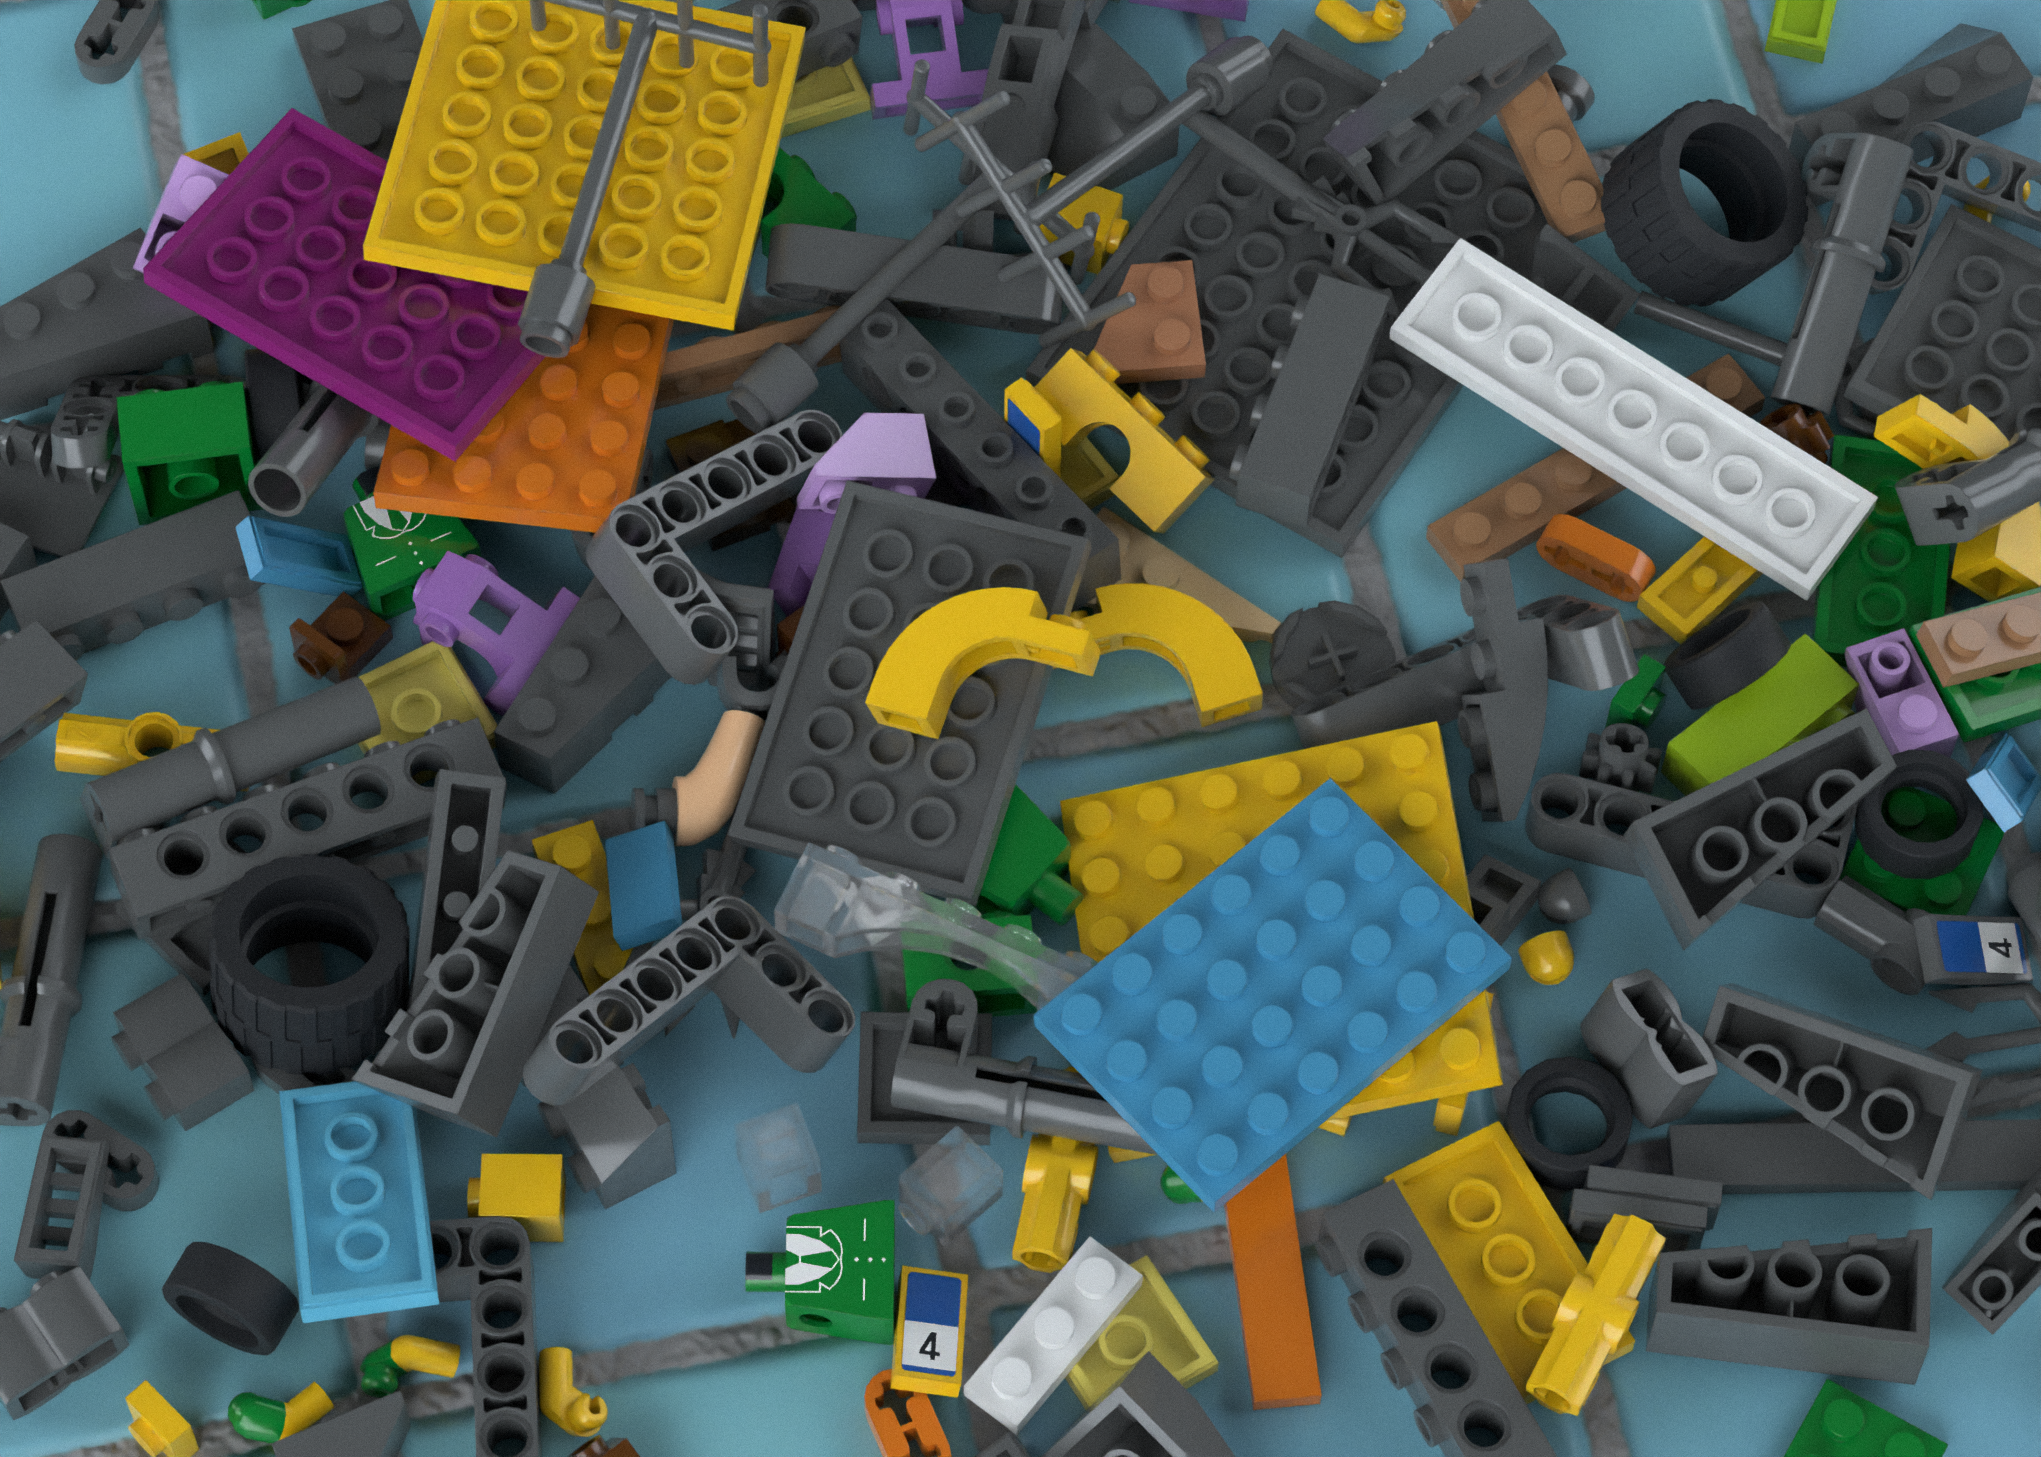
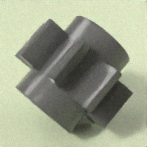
M1626 723L1612 724L1602 731L1601 736L1595 733L1588 734L1586 749L1582 754L1579 776L1582 778H1593V781L1639 792L1640 790L1650 794L1653 791L1662 751L1658 748H1648V737L1646 732L1640 728Z

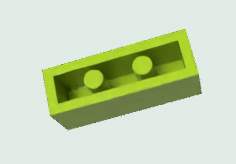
M1805 633L1791 644L1787 654L1762 677L1738 693L1717 703L1672 739L1667 746L1661 773L1679 791L1687 796L1854 715L1855 712L1852 710L1859 683Z

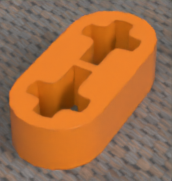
M1554 515L1536 543L1537 551L1548 564L1622 601H1638L1639 595L1647 589L1656 574L1655 564L1643 551L1571 515Z
M892 1369L883 1370L873 1376L866 1386L864 1409L867 1422L882 1456L910 1457L908 1442L916 1439L921 1453L925 1457H933L935 1455L937 1457H952L950 1445L927 1393L891 1389ZM894 1390L899 1398L911 1397L906 1401L907 1424L900 1426L894 1411L890 1407L879 1409L884 1405V1393Z

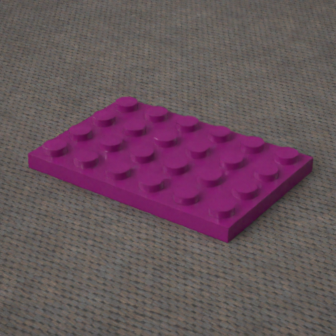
M291 108L143 268L144 283L451 460L456 461L546 357L530 351L520 342L522 330L518 322L528 291L364 260L363 244L388 161Z

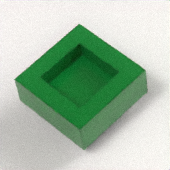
M1645 654L1637 663L1640 670L1639 673L1632 679L1624 682L1611 700L1605 728L1617 723L1631 724L1636 727L1642 724L1648 728L1654 722L1667 698V694L1660 691L1666 666Z

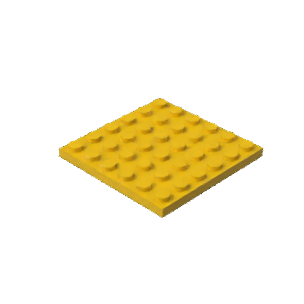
M435 0L363 244L364 260L529 291L536 267L541 264H550L552 260L559 259L633 23L619 20L620 46L615 50H610L605 45L604 16L545 2L547 26L543 31H535L531 26L529 0ZM618 0L677 15L676 2L666 0ZM693 6L694 20L753 34V17ZM768 20V40L771 43V50L768 53V83L763 87H758L753 82L752 53L694 39V65L691 68H683L679 63L678 35L657 30L583 263V267L587 271L586 275L593 280L596 286L591 304L734 331L801 59L806 27Z
M1429 722L1061 800L1060 806L1064 835L1071 844V858L1068 862L1071 885L1084 895V899L1075 909L1084 974L1330 778L1474 919L1442 734L1438 722ZM1487 989L1476 996L1327 1120L1503 1085ZM1108 1146L1109 1155L1114 1163L1155 1155Z

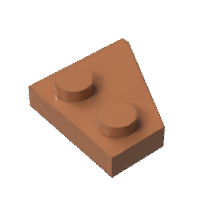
M1192 260L1132 264L1117 297L1126 292H1131L1136 297V304L1106 320L1094 347V350L1108 360L1121 374L1114 383L1124 384L1204 378L1206 362Z

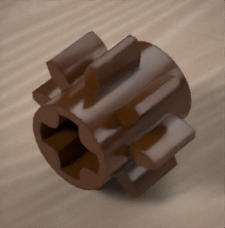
M1794 403L1774 410L1760 421L1759 424L1822 463L1826 464L1828 461L1825 451L1830 449L1828 440L1834 437L1821 411L1809 415L1807 409L1802 410L1799 404Z

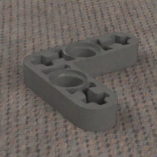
M97 375L76 379L69 384L51 426L53 462L61 467L78 469L99 466L109 460L120 433L116 397L135 395L146 389L170 391L194 388L210 381L226 383L243 381L250 411L247 381L245 378L231 375Z

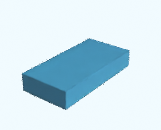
M250 515L235 527L249 578L252 581L336 597L343 591L352 597L362 588L350 542L345 534Z
M2007 733L1987 745L1966 779L2003 832L2023 821L2041 789V776L2011 734L2008 735Z
M664 820L606 839L605 849L613 937L621 950L624 951L668 936L682 925L674 837L669 826Z

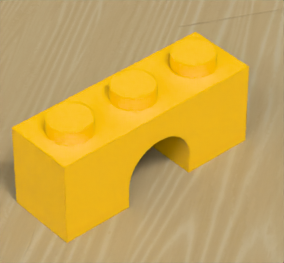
M1070 348L1034 387L1062 416V444L1067 447L1076 448L1090 432L1105 425H1114L1121 430L1130 446V461L1125 472L1109 489L1153 532L1164 534L1215 480L1203 468L1210 459L1185 435H1182L1177 441L1172 439L1159 426L1165 418L1163 413L1140 392H1137L1132 399L1114 383L1121 374L1100 353L1093 349L1086 356L1083 352Z

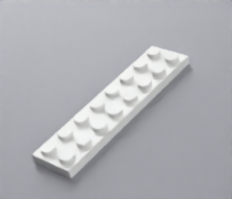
M1461 238L1391 326L1389 339L1806 601L1875 508L1878 497Z

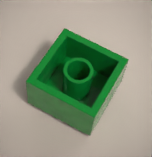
M210 381L198 387L170 391L146 389L135 395L116 397L122 463L139 525L156 522L237 490L240 491L248 511L264 510L257 504L248 486L249 474L259 463L243 381L234 383Z

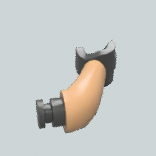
M785 650L769 665L766 677L769 681L770 689L762 692L749 691L739 683L736 656H727L716 669L717 689L719 698L728 711L722 714L714 735L695 768L686 776H675L672 788H655L654 795H645L643 788H632L631 831L665 820L673 833L674 846H693L720 831L733 815L739 802L788 657V653Z

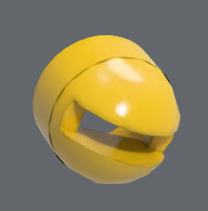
M1556 930L1540 934L1523 943L1518 949L1524 969L1534 981L1541 984H1559L1568 978L1573 969L1574 951L1565 931Z

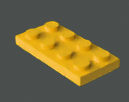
M1497 1121L1385 1176L1383 1184L1394 1179L1525 1403L1529 1404L1536 1400V1398L1525 1391L1527 1381L1555 1329L1552 1327V1323L1568 1287L1578 1271L1584 1273L1588 1263L1500 1121ZM1629 1330L1615 1356L1608 1355L1604 1365L1633 1351L1635 1339Z

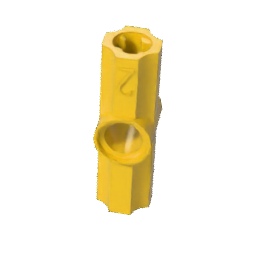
M148 712L136 717L134 720L64 713L62 719H59L56 734L55 767L57 771L106 776L151 758L143 755L151 748L164 747L171 750L189 743L193 740L196 731L202 728L179 725L170 715L160 712ZM207 728L211 733L219 731V729ZM249 787L246 788V789H243V790H241V791H246V792H248V791H249Z
M1069 1066L1067 1069H1064L1065 1071L1079 1073L1074 1067ZM1039 1133L1032 1135L1023 1175L1022 1193H1025L1012 1250L1013 1260L1023 1263L1028 1269L1052 1273L1056 1270H1062L1073 1257L1082 1204L1088 1205L1092 1191L1099 1146H1095L1094 1143Z
M1614 1213L1611 1221L1607 1223L1598 1245L1595 1246L1584 1273L1579 1271L1576 1273L1552 1323V1327L1555 1329L1526 1384L1525 1391L1536 1398L1540 1405L1558 1414L1568 1413L1578 1416L1582 1406H1585L1586 1400L1600 1376V1371L1608 1355L1615 1356L1631 1326L1640 1304L1637 1298L1664 1247L1666 1238L1660 1235L1651 1223L1632 1214L1621 1216Z

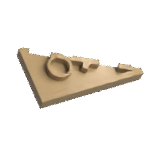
M1103 507L1096 515L1119 539L1121 580L1115 584L1143 583L1177 590L1211 608L1234 630L1241 641L1254 642L1264 640L1273 643L1275 631L1281 625L1280 621L1106 507ZM1096 597L1083 606L1093 608V615L1099 613L1096 606Z

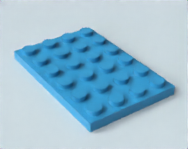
M1330 778L1034 1014V1026L1213 1212H1216L1510 969L1512 957Z

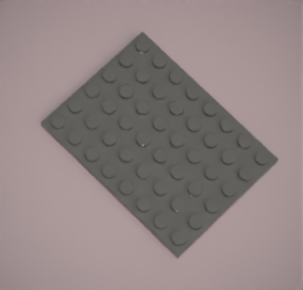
M1282 29L1268 48L1273 59V70L1268 77L1267 84L1232 111L1216 118L1310 184L1324 175L1336 195L1344 192L1351 204L1357 205L1362 209L1375 206L1335 161L1322 138L1330 133L1333 123L1343 113L1350 109L1360 108L1372 98L1383 81ZM1475 130L1394 199L1473 244L1482 252L1529 280L1535 238L1548 222L1514 151ZM1201 137L1082 296L1089 307L1093 309L1117 297L1132 264L1192 260L1206 362L1205 377L1116 385L1131 399L1137 392H1140L1153 403L1165 416L1159 426L1172 439L1177 441L1182 435H1185L1210 459L1203 467L1215 479L1210 485L1236 499L1238 481L1229 478L1232 461L1240 443L1251 444L1256 431L1250 428L1252 412L1259 394L1262 392L1270 395L1276 380L1270 378V371L1280 343L1291 345L1296 330L1290 329V322L1296 302L1301 293L1311 296L1319 274L1338 280L1342 279L1331 271L1335 243L1332 234L1315 231L1314 222L1291 218L1292 208L1295 205L1294 201ZM1394 216L1369 229L1425 269H1436L1451 250L1431 248L1429 236ZM1362 243L1354 247L1348 265L1378 290L1390 288L1400 316L1419 292L1418 282ZM1069 312L1061 324L1074 318L1071 312ZM1388 317L1385 331L1307 528L1267 516L1341 558L1464 386L1389 339L1390 329L1394 322ZM1106 320L1098 323L1093 330H1084L1051 347H1043L1026 369V380L1035 387L1070 348L1081 351L1087 356L1094 349ZM1114 425L1104 426L1126 438L1123 432Z

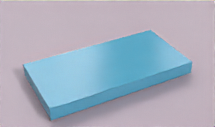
M356 1081L279 1091L302 1322L310 1323L439 1305L417 1108Z

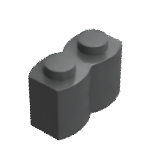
M1647 968L1613 979L1580 1024L1584 1042L1590 1053L1604 1069L1615 1075L1629 1096L1632 1114L1649 1129L1685 1117L1718 1074L1715 1058L1706 1042L1691 1026L1682 1021L1681 1010L1673 993L1656 974Z
M183 973L178 974L113 1012L119 1033L111 1037L112 1042L130 1071L141 1066L152 1082L144 1086V1089L152 1105L164 1121L174 1115L182 1128L187 1131L254 1091L249 1071L225 1033L214 1021L202 999Z
M81 1267L74 1268L66 1273L64 1270L53 1271L33 1285L30 1290L31 1296L22 1304L9 1310L5 1307H0V1401L13 1420L19 1419L41 1407L65 1390L72 1382L97 1371L129 1346L122 1327Z

